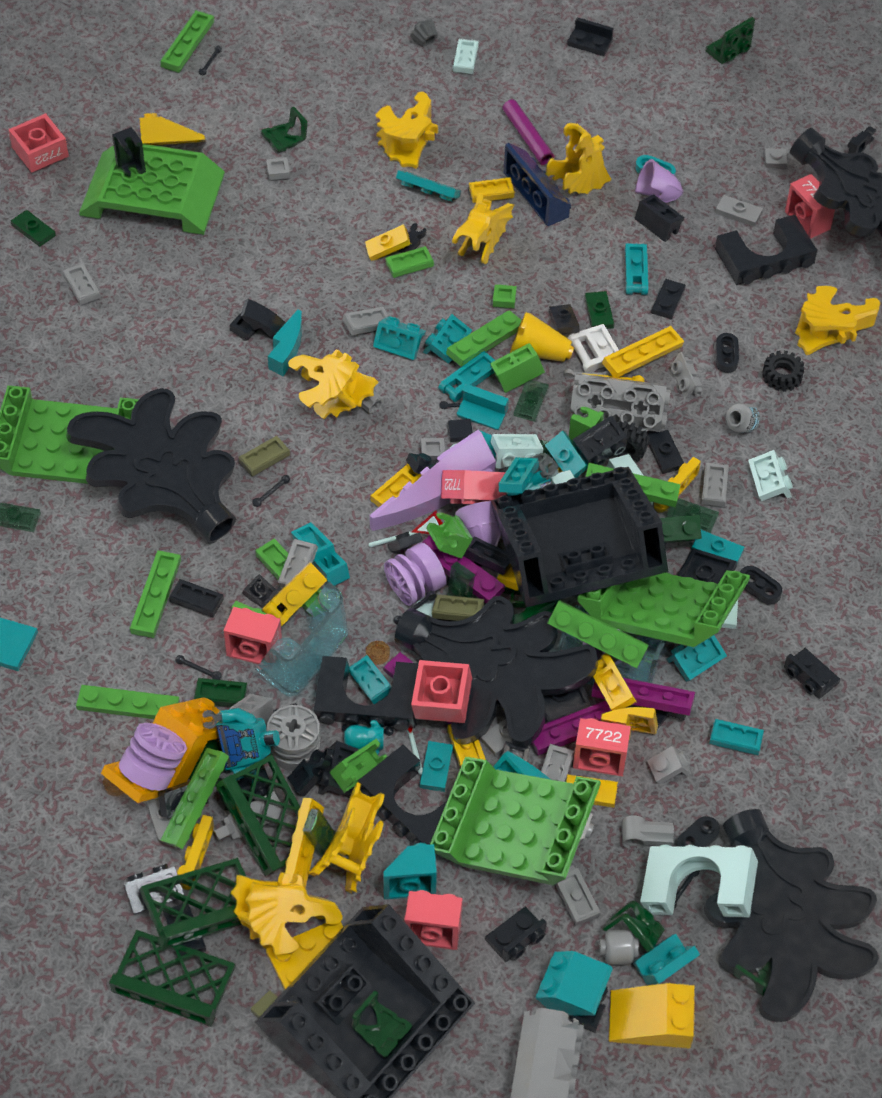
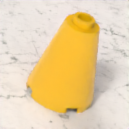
M525 312L510 353L530 343L538 354L539 359L564 362L566 358H571L574 347L571 346V340L531 313Z

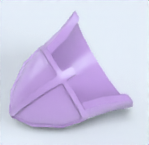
M653 159L645 163L636 183V193L649 196L654 194L665 203L676 200L683 194L681 184L674 174L660 166Z
M491 501L467 505L455 512V515L460 517L472 538L475 536L497 546L501 533Z

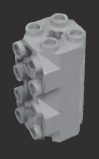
M580 373L575 374V380H579V382L575 381L573 386L570 412L586 418L588 415L582 413L580 408L588 407L597 412H604L603 420L612 415L616 422L621 421L623 424L624 421H628L629 425L632 422L636 423L635 427L641 426V431L660 432L661 428H666L667 412H663L664 405L669 406L670 390L666 389L667 385Z
M539 1008L536 1009L534 1015H530V1011L524 1012L511 1098H573L584 1025H580L579 1021L575 1018L573 1023L569 1021V1015L564 1011Z

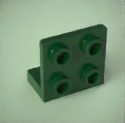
M750 17L726 31L722 38L706 46L705 52L720 64L734 60L742 52L746 53L752 46L755 18Z

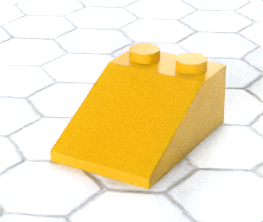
M146 113L144 118H139L142 144L164 145L206 142L205 135L163 117H158L157 113Z
M665 983L611 990L609 1042L691 1048L694 1037L695 985Z

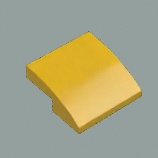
M632 707L617 709L604 713L601 717L602 722L631 726L630 735L631 731L655 735L657 733L658 723L656 711L653 708Z

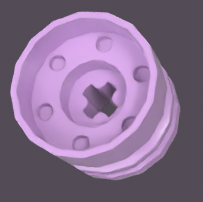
M420 542L407 549L405 556L398 554L394 559L391 558L384 563L386 578L392 590L405 605L411 606L417 600L423 599L425 592H436L446 585L443 567L436 554L425 543Z
M154 723L139 724L134 732V736L130 740L131 746H128L119 762V769L125 777L141 787L150 790H164L168 787L176 772L175 767L180 764L181 758L187 750L186 744L176 733Z

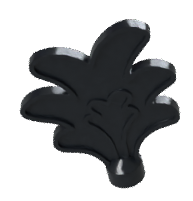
M812 127L804 131L792 145L790 155L802 165L809 164L817 173L820 186L814 193V199L829 209L842 208L845 215V228L850 233L866 237L872 235L877 229L882 237V173L877 172L878 164L866 153H842L826 146V139Z
M159 388L146 393L136 402L132 410L131 419L114 413L95 411L76 415L70 420L66 432V438L70 443L103 450V452L95 455L88 463L86 470L87 483L93 487H122L118 495L117 504L120 513L124 517L134 518L156 511L170 512L186 519L209 544L216 542L226 535L234 526L236 517L221 503L219 489L232 475L235 460L233 456L222 450L207 452L221 428L222 418L219 414L208 411L195 412L184 417L171 429L170 418L175 406V395L169 389Z
M502 596L491 598L476 614L460 621L437 620L425 613L409 608L399 620L394 637L397 645L416 652L424 661L469 664L472 683L465 723H451L453 738L455 742L462 745L472 743L486 734L494 721L498 705L506 716L511 742L518 747L532 744L541 733L545 724L546 707L543 695L567 693L590 681L596 674L598 667L595 648L591 645H581L562 651L549 652L555 645L558 637V629L548 624L552 613L542 611L525 621L514 624L515 614L513 606L509 600Z
M760 809L742 811L724 822L723 828L731 846L752 848L758 860L750 917H724L717 904L719 891L706 900L704 913L708 920L716 926L722 928L736 926L738 928L735 936L720 956V964L725 970L734 973L735 965L738 964L753 974L763 969L770 962L769 980L759 1006V1012L763 1018L773 1022H785L796 1017L806 1006L814 991L817 972L829 978L847 980L861 977L875 968L879 956L872 945L852 939L837 931L858 926L869 917L877 902L874 891L861 886L837 885L827 882L834 868V859L831 852L822 847L797 848L782 843L769 831Z

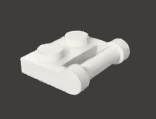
M604 324L568 336V339L572 341L571 346L574 347L583 363L582 367L585 372H594L599 368L605 367L602 364L604 357L619 350ZM581 342H587L595 359H590Z

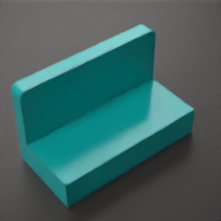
M466 383L463 390V400L457 411V417L471 419V422L499 430L508 411L509 399Z

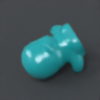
M376 720L370 722V728L361 725L349 726L344 732V744L361 749L377 738L380 742L379 748L376 749L378 755L384 746V729Z

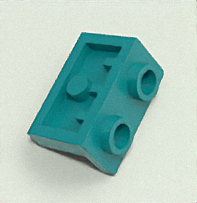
M453 314L446 320L442 318L435 326L437 332L429 335L424 342L427 346L423 350L424 354H427L430 350L448 364L453 359L446 354L447 348L472 332L471 328Z
M388 316L378 322L373 347L415 360L421 338L425 336L426 330L420 329V326L417 324H404L400 322V319Z
M715 635L695 647L678 645L670 650L672 655L666 658L668 663L672 661L675 663L687 682L727 657Z
M672 934L656 945L652 951L646 952L635 960L634 965L646 985L660 984L698 957L700 953L695 945L684 947L677 934Z

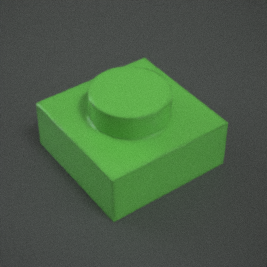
M495 284L493 307L515 308L517 286Z

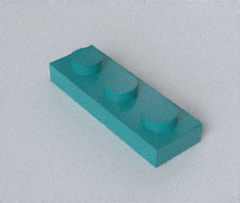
M398 170L396 179L402 180V185L411 188L417 185L421 187L420 191L432 194L433 191L440 193L439 197L451 201L452 198H459L462 191L402 170Z
M515 457L499 482V492H505L508 495L523 493L539 467L538 458Z

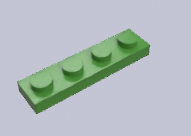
M196 10L161 59V67L179 73L214 23V16Z
M508 310L449 346L446 354L462 367L483 351L487 352L517 333L522 320Z
M589 463L586 477L597 472L612 471L613 468ZM633 473L650 502L676 507L681 484Z
M274 538L256 549L255 554L276 579L279 580L289 553ZM319 588L302 607L314 618L330 608L332 600Z
M157 550L130 627L131 634L155 638L181 562L180 554Z
M560 600L548 621L549 625L635 668L638 667L648 648V644Z
M81 685L76 708L83 711L155 719L160 707L179 703L180 699L178 696Z
M206 748L161 838L162 842L180 849L184 848L209 796L213 792L220 774L225 768L229 758L228 755L221 751Z

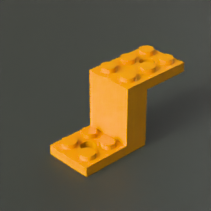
M199 698L160 707L153 721L154 724L163 726L182 738L187 747L180 764L175 767L176 772L167 788L187 782L207 741L219 738L216 726L211 729L203 726V723L213 720V717L210 716L203 717L204 711L211 710L215 714H218L220 711L207 698ZM120 761L104 765L101 774L135 802L141 803L158 798V790L141 787L125 777L119 769Z

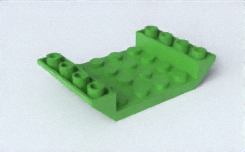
M143 144L146 172L140 174L136 168H130L131 177H129L120 167L116 166L114 146L102 152L81 206L80 216L100 219L104 208L180 219L182 220L183 232L204 235L225 175V171L205 154Z
M8 385L0 409V469L12 476L88 484L86 481L88 463L95 455L103 452V450L70 443L66 438L70 420L76 415L95 411L114 413L131 419L132 410L139 399L120 397L118 408L35 400L32 399L30 388Z
M726 570L719 584H716L714 582L695 580L690 577L671 575L666 572L579 594L578 602L592 617L620 631L695 647L719 632L750 580V575Z
M465 756L430 844H434L435 854L463 867L555 885L566 879L601 781L576 776L573 784L495 770L487 760Z

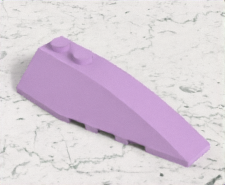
M477 430L437 457L439 462L431 469L428 467L420 472L422 476L415 483L412 484L409 481L403 486L397 498L392 496L370 515V529L375 531L398 525L449 504L450 499L441 498L442 470L495 472L496 460L482 433Z

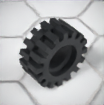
M784 350L783 354H781V351H776V355L771 353L769 357L767 356L764 362L762 378H764L765 383L769 382L768 386L770 388L776 386L775 390L779 391V388H782L783 392H787V388L792 391L794 386L797 388L802 382L805 369L804 362L801 361L799 356L795 358V353L793 352L791 355H788V351ZM780 367L786 368L791 371V374H780L775 369Z
M618 421V425L627 435V446L616 457L629 454L633 461H640L644 457L650 437L646 436V430L641 431V426L635 427L636 423L632 422L629 425L628 421H624L623 424L621 421Z

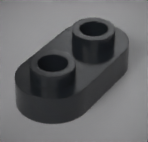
M722 333L716 339V366L720 371L729 373L735 371L738 367L739 341L734 334Z
M746 566L741 569L740 573L750 575V579L754 580V582L748 581L744 588L746 591L765 604H775L780 600L782 595L780 583L758 567Z
M710 816L700 817L678 837L676 847H685L688 845L686 844L687 841L693 842L694 846L708 847L719 836L720 825L718 821ZM708 825L711 829L707 830L703 826Z

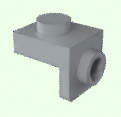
M674 746L647 760L654 778L659 784L666 782L681 772L686 776L691 774L688 767L691 762L684 751L680 752Z

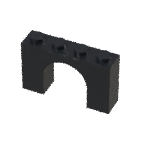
M795 214L776 219L773 234L783 249L782 252L776 255L763 256L752 252L745 245L737 230L717 235L715 250L736 285L750 284L754 280L768 279L779 273H789L794 269L808 268L815 264L818 250Z
M322 656L314 713L318 720L325 724L343 722L349 726L359 724L371 726L370 722L376 720L381 727L391 726L398 730L415 728L417 719H415L411 703L419 663L396 662L393 685L388 696L374 705H360L350 700L346 695L350 670L347 658Z
M403 744L360 778L358 783H361V792L367 796L373 797L379 793L385 795L383 803L376 814L383 821L388 820L399 837L403 838L405 836L410 841L411 846L417 843L430 845L447 801L435 811L424 815L408 813L398 806L394 798L397 791L418 774L421 762Z

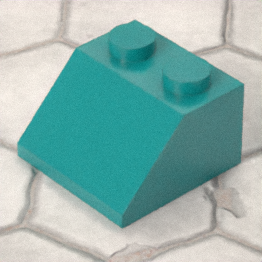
M417 843L413 846H407L383 872L384 900L408 898L409 891L424 890L430 894H436L437 868L434 844Z
M576 951L554 952L535 998L547 1009L564 1011L568 1015H595L613 968L608 964Z

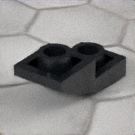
M250 299L244 301L240 317L253 330L262 328L273 339L286 322L267 307Z
M258 574L246 586L242 594L261 608H264L282 589L280 587L275 589ZM282 602L277 606L281 613L287 608Z

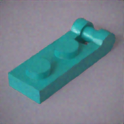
M625 243L626 295H633V293L648 295L647 244Z
M483 351L445 378L439 384L438 389L444 394L447 393L449 398L456 403L463 397L466 383L477 386L494 373L490 363L496 360Z

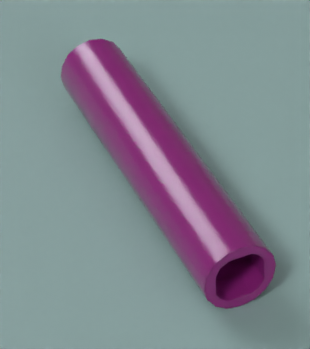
M511 99L505 102L502 110L540 165L548 164L550 159H554V154L517 101Z

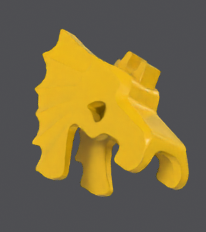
M418 92L414 100L418 103L415 107L407 109L402 118H397L389 105L382 107L376 113V118L380 120L377 126L382 128L376 134L377 137L381 138L378 141V145L384 147L390 161H398L401 167L417 169L421 152L426 143L434 141L435 134H438V125L432 123L430 119L431 99L425 92Z
M568 123L565 125L564 135L566 137L569 136V142L566 145V158L564 160L550 159L546 167V175H553L552 179L554 181L559 178L563 179L562 189L566 190L568 188L569 194L572 192L589 194L592 189H601L606 182L611 181V177L604 166L602 151L605 148L601 143L604 140L599 135L592 138L591 134L579 124Z
M477 193L475 206L470 211L467 220L457 229L452 239V243L456 244L461 236L466 237L458 251V256H463L471 244L473 250H479L480 244L483 242L486 245L481 262L487 264L489 255L494 252V247L499 242L500 236L506 232L507 222L513 218L512 209L515 205L507 203L495 210H491L492 201L483 199V194Z
M817 286L815 294H807L808 301H805L801 308L802 313L795 334L799 336L797 345L804 350L806 355H810L831 344L838 342L844 344L848 339H851L853 342L857 337L856 331L874 326L880 301L876 298L865 299V305L856 306L850 303L832 305L830 302L838 289L832 286ZM844 311H849L850 313H849V314H843L842 312H844Z
M337 349L332 355L328 354L322 359L299 355L290 359L288 363L295 371L303 367L301 376L307 381L314 379L319 382L318 386L300 392L299 398L307 407L313 406L314 411L322 419H325L329 414H333L337 418L343 411H350L353 408L361 407L364 398L374 396V387L379 383L374 377L357 372L359 364L351 362V356L347 353L343 354Z
M358 782L353 789L342 821L329 847L308 873L315 877L328 867L330 863L347 870L345 890L351 894L352 891L357 893V882L361 881V873L365 869L366 860L372 855V847L380 838L383 821L380 820L374 827V819L385 797L382 793L373 797L363 794L360 790L361 783ZM346 854H347V855H349V859H347V858H345V857H342V856H346Z
M284 872L280 873L278 881H261L237 875L236 886L230 892L237 902L234 913L237 914L241 924L249 929L250 939L260 938V944L264 948L272 946L273 952L276 955L292 953L299 948V944L286 930V922L304 923L310 917L315 916L317 919H325L327 924H339L343 919L336 903L322 897L307 894L306 889L303 887L302 876L299 874H294L291 882L288 881L289 874Z

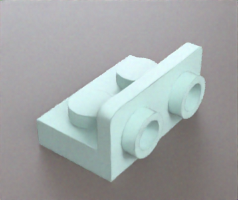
M492 434L491 444L496 452V468H509L515 457L531 458L536 454L543 453V447L536 434Z
M775 450L748 460L761 501L782 493L785 494L786 498L792 497L790 489L793 488L789 476H785L784 470H787V465L784 458H779Z

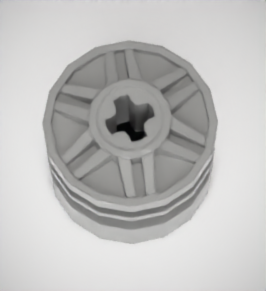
M288 705L279 708L269 718L267 731L277 730L280 735L279 745L270 746L271 753L269 754L273 756L278 767L287 771H293L303 759L310 761V756L316 749L321 750L320 723L317 716L310 709L301 705Z

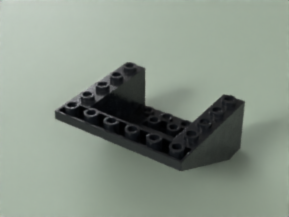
M629 466L617 467L612 471L604 473H593L588 477L580 479L572 478L567 482L548 484L543 488L524 490L519 495H503L498 499L491 500L492 509L526 608L668 572L662 521Z
M384 904L362 907L255 1023L275 1045L336 1098H392L471 1009L475 1002L391 905ZM373 991L379 993L378 1002L398 1014L399 1018H404L412 1024L411 1030L401 1041H397V1046L387 1058H383L376 1053V1049L370 1047L352 1028L354 1013ZM370 1005L366 1007L361 1015L360 1024L362 1025L377 1024V1015Z

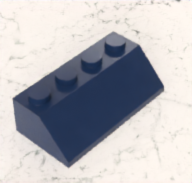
M510 143L505 144L504 174L507 178H511L514 187L546 226H551L569 218L571 209L569 199L562 195L558 186L553 184L546 175V172L542 171L537 165L535 158L531 157L524 149Z

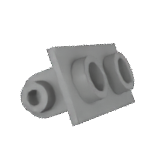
M680 352L671 364V371L677 380L678 387L684 399H688L690 394H694L696 397L701 396L704 387L699 378L695 377L697 373L693 362L688 357H684L683 353Z

